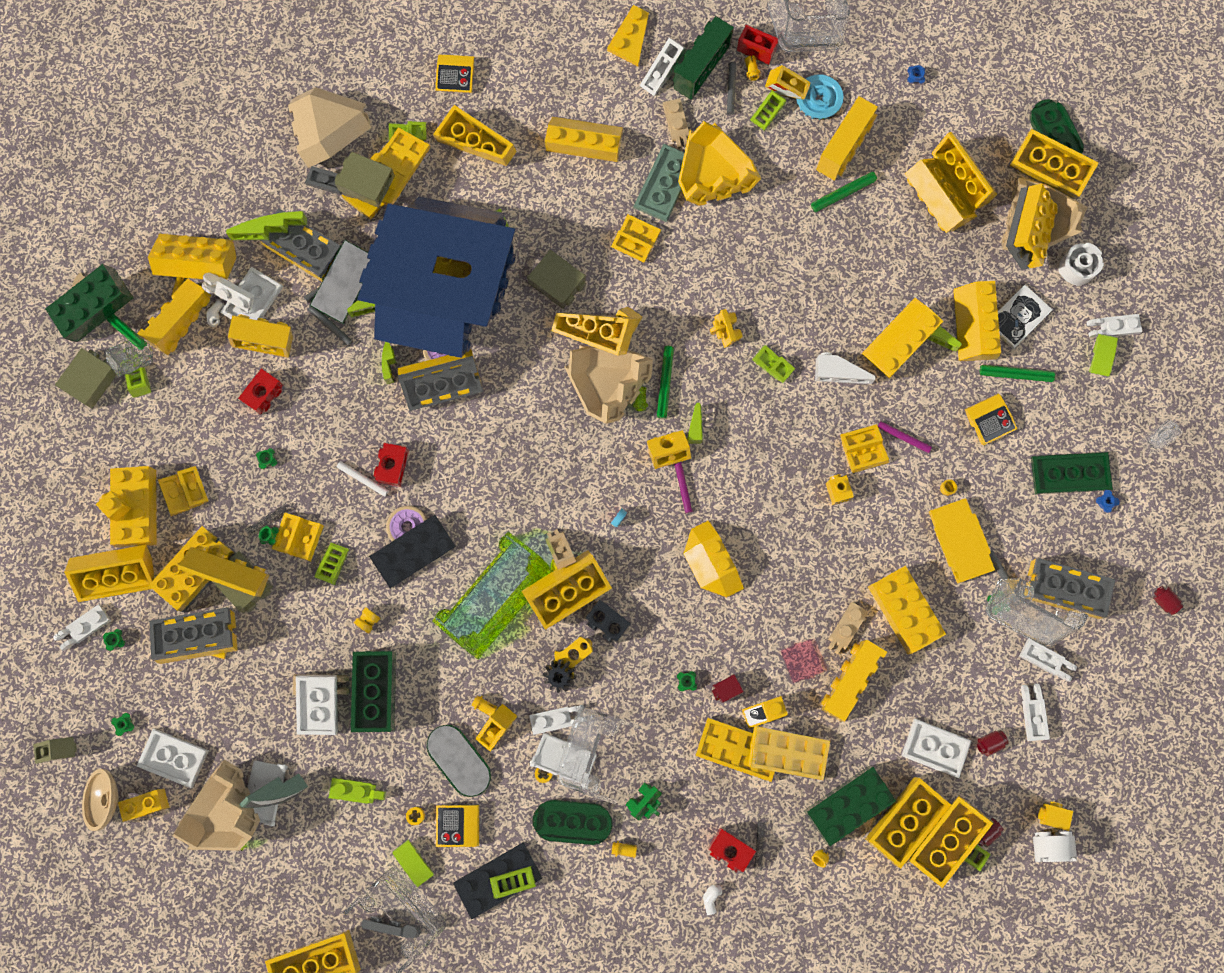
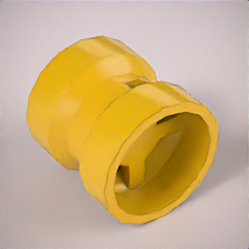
M365 607L362 615L356 618L353 623L370 634L373 630L372 626L378 623L381 618Z

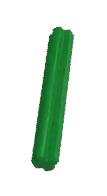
M870 172L812 202V210L818 212L876 182L877 176L875 172Z
M115 314L107 318V322L139 350H143L147 346V342Z
M669 345L664 347L657 408V418L666 419L674 355V347Z
M981 365L979 369L981 376L1053 382L1055 380L1054 371Z

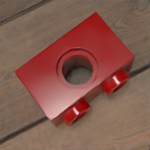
M745 25L738 39L736 51L747 56H755L757 60L769 65L777 50L779 38Z
M261 368L238 399L261 415L263 412L268 411L271 401L274 397H278L281 394L284 385ZM266 389V394L260 397V391Z
M384 443L383 448L380 447L378 452L379 465L374 469V477L378 483L401 487L409 454L407 447ZM389 461H395L393 468H386V464Z
M721 827L708 846V849L711 851L710 856L718 861L721 859L728 862L727 867L736 873L738 870L744 872L756 853L754 849ZM729 846H734L736 849V853L732 857H728L725 854V850Z

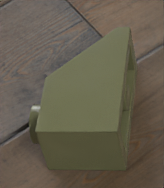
M73 737L51 739L33 744L35 764L75 757L77 747Z

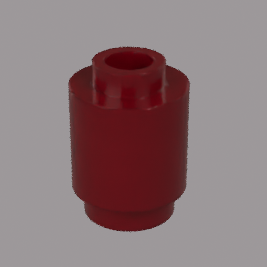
M1160 586L1153 592L1155 594L1153 599L1170 615L1176 614L1184 606L1181 603L1182 600L1169 586Z
M995 730L979 738L977 748L982 755L985 754L989 757L1005 749L1009 742L1002 730Z
M993 817L991 818L993 821L992 826L978 842L980 847L984 845L988 848L1002 835L1001 832L1004 829Z

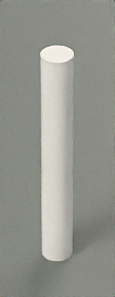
M342 461L338 463V469L384 497L388 494V489Z

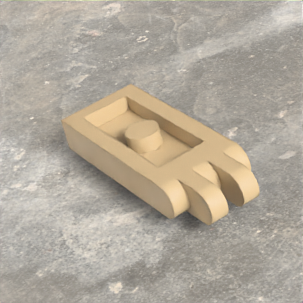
M681 99L663 102V109L672 142L676 141L677 148L681 147L680 140H683V144L686 146L689 130Z
M558 529L554 530L555 535L552 536L551 532L547 533L548 538L545 540L557 568L561 569L575 563L576 560L564 533H559Z
M850 602L828 638L831 641L828 649L832 650L836 644L837 648L834 653L837 655L841 649L846 650L867 616L868 611Z

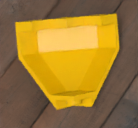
M703 121L695 131H689L678 180L686 201L702 206L707 204L709 200L717 199L719 201L732 197L733 193L740 191L742 194L747 193L761 180L753 160L715 122L711 125Z

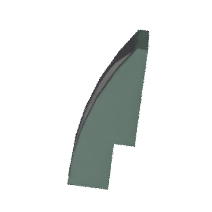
M300 774L295 775L284 783L277 777L248 795L239 805L241 808H260L277 805L300 795L308 785Z

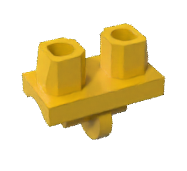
M723 309L714 317V327L710 329V334H717V338L722 340L724 348L730 347L734 342L739 341L743 337L740 329L733 330L732 327L737 322L735 312H727V309Z

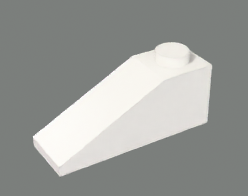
M669 38L640 86L655 96L674 73L676 65L682 62L688 49Z
M821 353L816 358L815 381L872 384L875 380V376L837 355H832V353Z

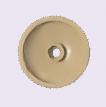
M97 769L91 774L83 793V819L86 827L91 831H100L109 824L119 801L115 779L106 769Z

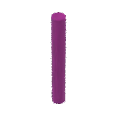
M882 421L878 424L879 429L927 453L932 448V446Z
M681 461L674 465L685 514L693 511Z

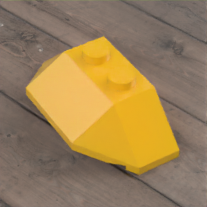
M709 520L692 528L683 554L700 588L726 598L743 590L744 587L738 571L719 534Z

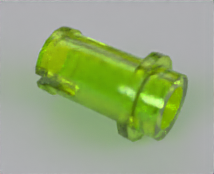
M641 386L639 389L640 394L633 404L635 411L643 412L648 407V403H646V387Z

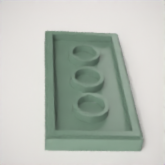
M663 144L633 206L634 209L664 222L668 221L682 192L678 180L685 152Z

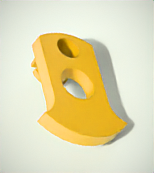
M580 636L563 651L555 650V660L558 662L559 659L563 658L564 664L568 661L571 662L568 666L569 668L575 667L593 652L592 641ZM583 642L587 644V648L583 647ZM571 649H576L579 652L578 659L573 660L570 658L569 651Z

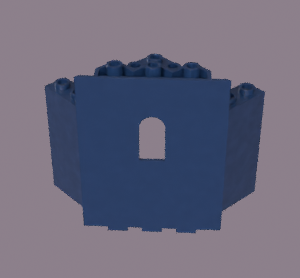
M420 196L407 207L388 204L383 220H379L376 227L375 235L378 236L374 244L370 246L367 259H370V261L367 263L366 268H363L359 280L362 286L357 299L358 301L375 304L374 340L460 358L466 352H469L471 346L469 334L472 330V324L487 327L489 320H493L500 313L502 304L499 301L504 298L505 289H507L509 279L506 278L507 270L515 263L516 254L513 253L514 246L512 242L515 228L506 227L504 213ZM437 257L467 262L472 267L470 275L465 278L433 273Z

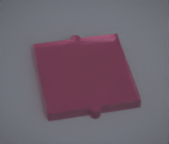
M811 639L799 644L794 643L792 647L781 650L793 683L805 678L810 679V676L823 672Z

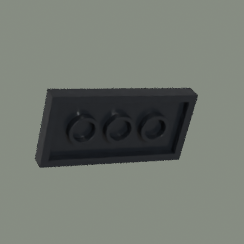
M434 514L372 553L369 557L391 589L456 546Z
M524 842L453 882L471 920L517 894L513 893L497 899L494 898L490 878L531 866L535 883L543 879ZM522 873L524 885H527L526 874ZM515 875L516 887H520L518 877ZM508 877L506 878L508 890H510L512 888ZM498 880L500 892H503L501 880Z

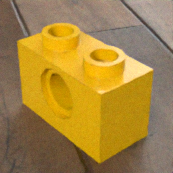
M683 430L647 440L648 452L654 469L691 459L690 446Z
M165 788L118 802L122 822L131 821L170 808Z

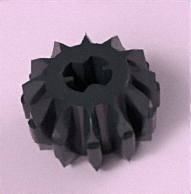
M562 658L558 662L552 660L551 665H546L545 669L547 671L543 673V676L548 679L544 681V684L550 683V690L556 687L557 693H560L562 689L566 692L569 690V687L574 686L573 680L577 678V675L572 673L576 670L575 667H568L571 663L570 661L564 664ZM561 673L563 675L562 679L561 677L558 678L557 674Z

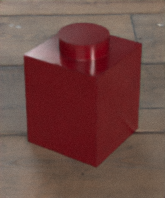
M735 674L712 685L713 690H711L715 700H720L721 703L744 692Z

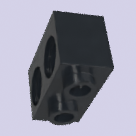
M601 600L596 603L586 617L588 621L586 625L594 631L599 629L604 633L602 637L610 643L613 641L617 643L631 625L629 621ZM595 613H604L605 619L602 622H596L594 620ZM612 624L620 626L621 630L618 634H612L609 631V627Z

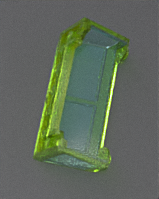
M507 532L499 541L498 548L500 553L451 610H440L432 620L458 645L478 660L528 602L522 590L553 572L551 567L536 552L510 532Z

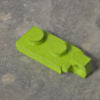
M332 778L328 798L373 804L374 799L385 800L386 791L376 790V785L372 783Z

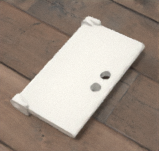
M543 733L535 756L530 761V766L585 788L597 754Z
M254 760L248 783L250 794L277 777L284 782L288 766ZM278 804L253 808L255 814L258 813L260 823L275 826Z

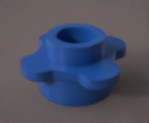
M920 65L908 67L909 77L907 81L909 83L919 82L922 84L925 82L924 67Z
M1105 490L1102 496L1096 498V503L1106 513L1111 512L1112 508L1120 503L1119 499L1115 498L1110 490Z

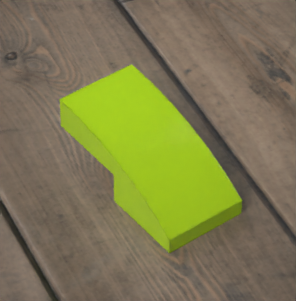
M408 121L407 124L389 123L388 125L389 141L398 127L422 141L427 139L426 122Z
M1098 333L1093 348L1094 356L1089 369L1090 373L1110 376L1116 353L1117 337Z
M385 342L382 352V373L386 384L394 383L390 365L397 362L391 343Z
M763 345L752 358L757 365L782 383L795 370L782 356H777L766 345Z
M409 839L392 852L417 888L434 875L431 868L422 859L421 854Z

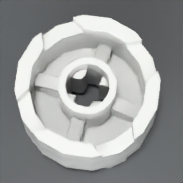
M1091 243L1075 244L1061 258L1058 268L1059 273L1067 282L1073 285L1082 286L1087 284L1101 272L1104 266L1101 257L1102 252Z
M1051 832L1035 833V837H1033L1035 862L1077 861L1075 836H1072V832H1055L1056 836H1051Z

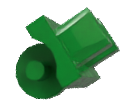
M643 783L638 791L645 797L640 803L634 797L626 803V806L631 811L630 814L638 821L643 816L648 819L653 814L657 817L660 816V813L657 811L661 805L658 798L663 794L655 786L652 787L647 783Z

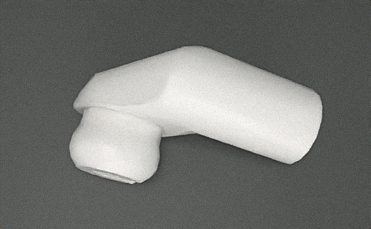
M219 300L206 312L207 323L211 327L219 325V312L225 306Z
M711 885L703 895L707 915L717 913L714 902L722 894V887L720 885Z

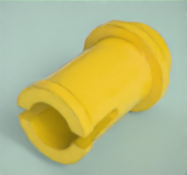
M751 56L744 59L747 69L746 76L750 81H755L759 79L761 74L757 67L756 57L752 56V60Z
M477 695L471 705L474 707V710L478 709L490 717L498 707L483 699L482 695L481 697Z
M618 840L612 843L611 854H614L615 857L617 855L636 857L637 845L619 843Z

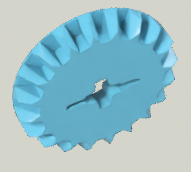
M813 75L806 78L811 84L806 98L797 99L800 111H803L805 116H811L812 119L818 118L820 120L834 116L843 103L841 86L836 80L826 75ZM816 94H818L819 96L823 95V101H821L820 99L816 100Z

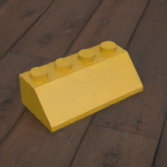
M552 116L547 127L545 148L549 152L617 162L623 127Z
M949 132L931 154L974 212L989 204L996 197L997 192L957 136Z
M935 158L921 159L905 173L908 183L916 189L919 199L925 202L928 212L939 222L938 226L942 231L946 233L953 232L977 217L975 211L973 212Z
M977 281L953 289L957 340L962 343L958 349L959 361L997 360L1001 354L995 281Z
M914 298L862 354L890 379L944 321L929 307Z
M147 545L69 558L64 571L78 602L150 590L152 588L148 585L155 579L153 561Z
M200 545L197 548L190 547L177 568L256 597L262 596L269 578V574L265 573L266 569L258 566H254V568L247 567V562L235 559V562L227 559L228 555L219 552L216 555L208 553L209 549Z

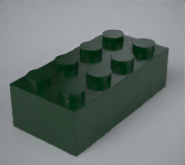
M717 16L712 21L707 22L704 33L697 36L693 48L687 50L683 62L678 63L674 69V90L690 100L694 98L731 46L734 30L732 25Z
M101 264L45 308L64 339L78 342L134 299L116 269Z
M353 652L351 732H395L396 652Z
M868 766L806 808L804 812L825 844L831 847L892 805L896 800L875 768Z

